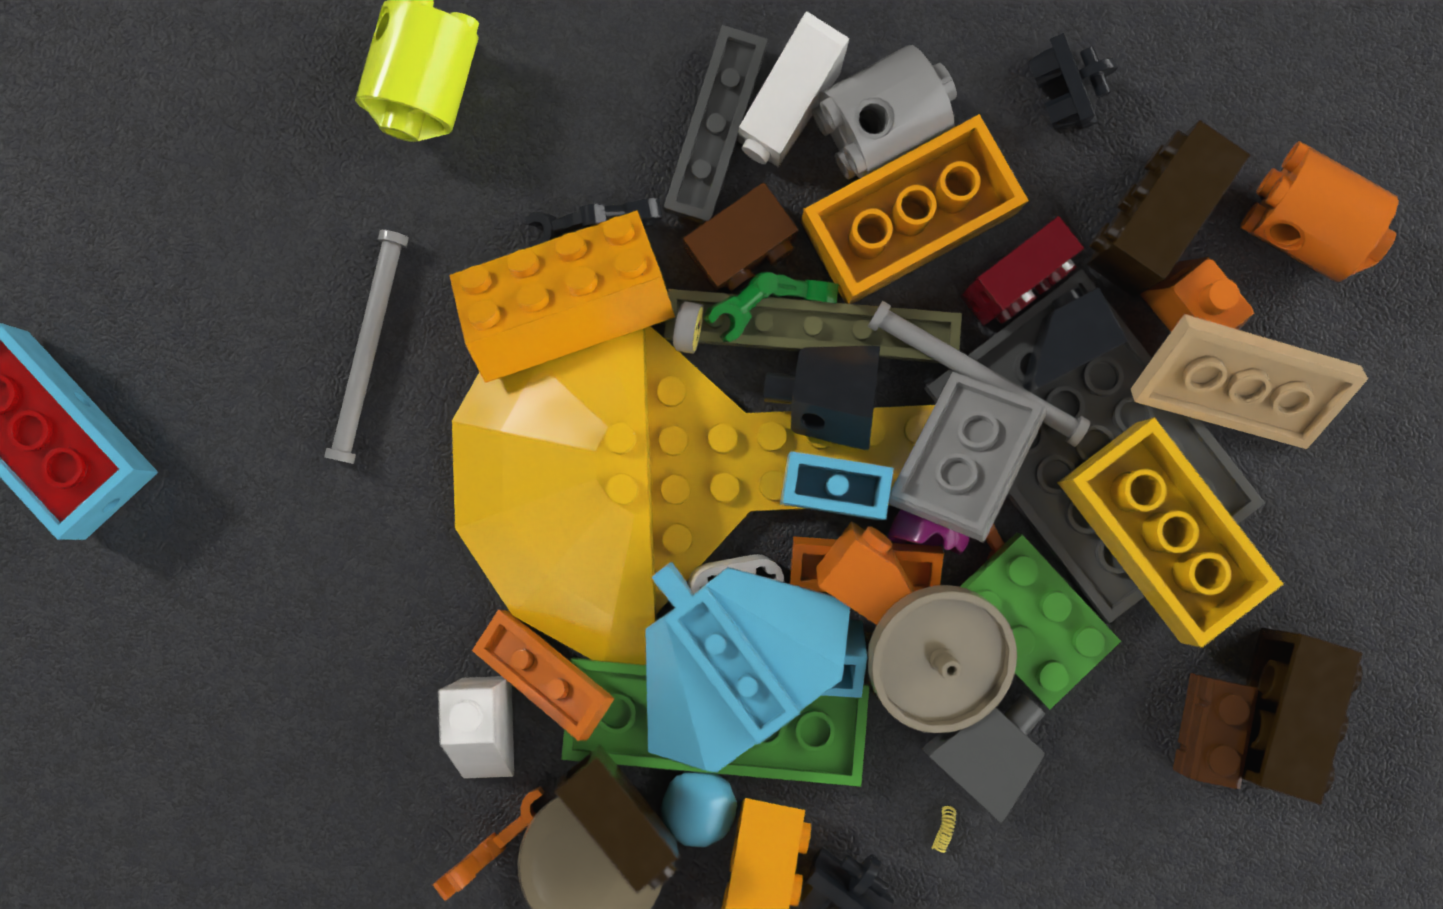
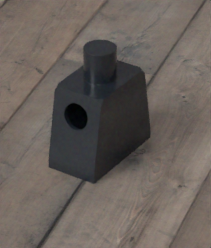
M880 346L805 347L799 351L796 375L766 373L764 402L791 404V430L795 434L861 450H869Z

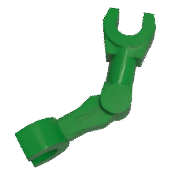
M770 272L758 273L748 283L749 286L737 297L730 296L709 307L703 319L707 323H713L720 315L726 314L730 319V326L720 338L723 342H731L739 338L752 317L750 311L763 298H767L770 295L774 297L788 295L801 297L802 300L836 304L839 284L816 280H794L785 275H775Z

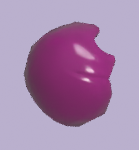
M902 509L896 515L887 535L888 539L894 543L905 544L907 541L930 546L943 545L945 550H950L958 555L963 553L969 542V537Z

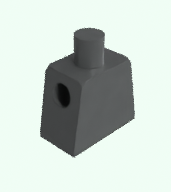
M1022 694L1004 715L995 708L987 716L971 726L953 732L938 734L922 750L1002 823L1044 757L1045 753L1027 735L1046 714L1031 699Z

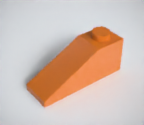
M851 522L816 567L818 585L821 589L876 625H878L881 618L895 603L910 593L915 592L891 548L893 546L892 542L879 530L870 526L864 530Z

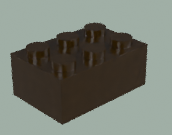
M1201 120L1185 133L1177 129L1166 144H1161L1151 155L1144 166V169L1148 172L1138 184L1134 183L1119 201L1116 208L1121 211L1110 224L1107 222L1094 237L1089 247L1095 250V253L1086 265L1132 297H1136L1165 280L1251 154Z
M1268 628L1260 629L1245 684L1259 689L1243 779L1260 787L1322 805L1324 794L1331 789L1334 782L1335 768L1333 761L1338 743L1345 738L1348 731L1349 719L1346 713L1352 693L1359 687L1362 679L1360 662L1363 652L1304 634Z

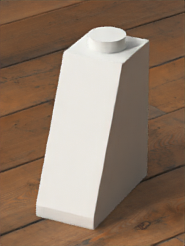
M807 11L739 126L738 142L743 144L741 149L746 155L761 164H766L769 161L779 167L812 117V110L820 105V92L831 87L841 73L849 38Z
M502 676L461 678L440 689V745L463 778L513 777L512 684Z

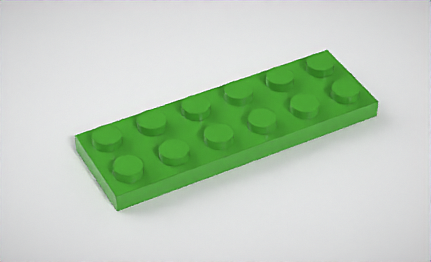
M571 658V662L615 699L588 740L578 741L564 729L561 760L580 761L600 744L617 765L861 787L869 698L868 684L863 683L861 698L819 696L803 708L799 715L760 744L756 743L718 772H710L648 752L646 665Z

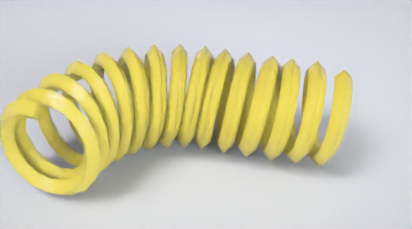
M944 806L942 808L943 819L941 820L943 822H941L942 825H940V830H938L931 847L941 853L946 852L949 841L952 838L951 835H953L952 832H954L953 829L955 828L956 810L951 806Z

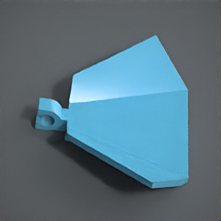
M672 561L652 576V579L675 608L646 628L649 753L705 771L718 772L756 743L760 744L799 715L803 708L842 680L850 607L832 595L727 567L695 593L691 591L684 577Z

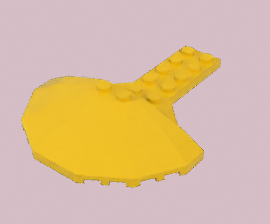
M649 326L487 383L484 382L479 372L452 419L455 529L512 616L591 660L646 665V628L657 621V613L669 601L652 579L655 573L672 561L685 581H687L691 573L698 566L702 565L750 511L805 509L780 505L787 456L791 451L892 467L894 469L891 491L935 405L874 408L869 450H861L795 434L791 430V411L744 412L679 351H676L654 328Z

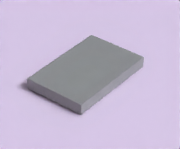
M952 372L890 491L889 504L984 543L1047 414V405Z

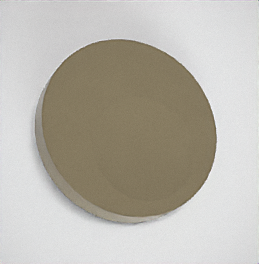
M952 585L923 588L910 593L895 603L876 626L870 640L867 655V667L871 685L887 711L906 726L930 733H947L964 729L987 716L996 708L1007 693L1015 674L1017 662L1015 638L1009 623L1001 612L978 593L967 588Z
M559 797L551 800L535 815L522 838L518 855V877L523 895L531 909H651L661 891L662 885L654 890L647 885L636 894Z

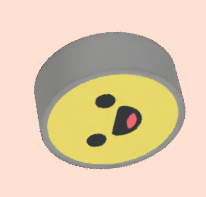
M685 301L680 305L673 336V346L676 351L695 353L703 322V304Z

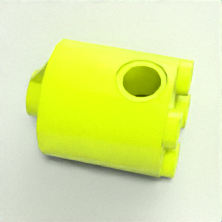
M433 0L384 1L355 97L357 104L369 112L382 132L410 142L446 135L453 131L479 38L477 35L479 22L475 18L459 12L449 14L433 7Z

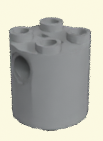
M907 45L820 92V106L814 108L812 113L824 136L831 134L839 150L835 153V159L842 174L847 179L856 175L862 178L953 129L955 122L950 102L956 99L957 91L953 79L944 65L937 63L932 66L918 48L914 45ZM859 117L868 122L871 129L870 134L860 126Z

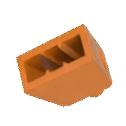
M1209 257L1178 261L1165 280L1140 294L1170 332H1172L1184 314L1237 330L1254 314L1253 308L1242 296L1236 283L1229 280L1218 265Z

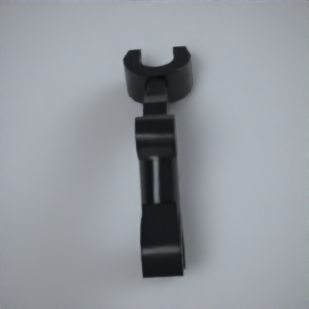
M648 198L626 202L623 205L604 206L588 204L580 207V211L558 219L550 214L532 212L525 217L526 225L535 227L543 225L544 227L543 236L539 240L529 242V246L532 247L561 237L562 233L584 229L638 210L644 227L653 226V220H660L663 217L660 200L658 198Z

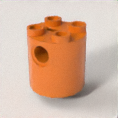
M1298 141L1282 163L1283 170L1280 172L1273 168L1265 176L1256 194L1263 197L1261 203H1255L1250 208L1240 225L1241 229L1330 280L1341 282L1353 274L1375 266L1387 254L1396 238V232L1389 229V225L1396 213L1399 200L1393 193L1303 142Z

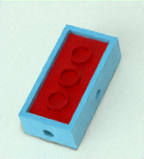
M0 323V478L57 540H86L148 483L158 471L28 331Z

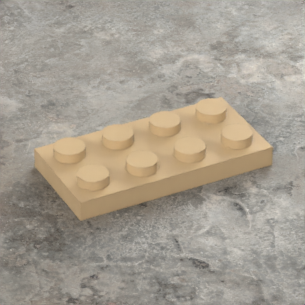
M1184 314L1133 384L1131 392L1136 403L1308 449L1368 378L1360 365Z

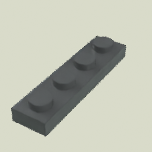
M725 25L721 26L663 207L664 212L701 224L713 218L738 140L739 126L746 115L768 46L767 38Z

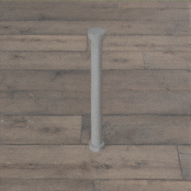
M380 230L378 241L382 242L332 448H326L325 458L354 464L356 454L351 453L400 251L401 248H407L409 237L394 231Z
M884 301L881 302L867 327L874 331L878 327L961 375L1047 405V414L1043 420L1044 424L1067 436L1065 441L1074 447L1083 439L1091 421L1082 416L1078 419L1072 417L889 310L891 305Z

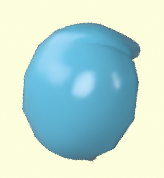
M685 771L682 775H677L670 782L660 806L661 818L676 837V840L682 845L705 848L723 839L729 832L735 820L737 801L730 783L720 775Z

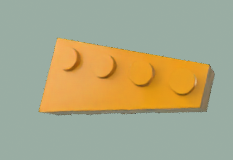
M747 798L742 801L729 866L731 878L730 883L727 882L721 909H789L790 905L798 906L803 875L795 874L798 853H807L811 834V823L803 822L805 810Z

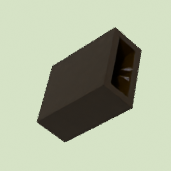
M600 744L560 777L555 793L636 894L647 885L652 890L658 888L674 874L677 868L673 863L679 859L676 837Z

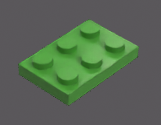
M1016 532L960 586L983 596L1005 617L1012 629L1016 642L1017 662L1015 675L1049 710L1121 642L1020 533Z

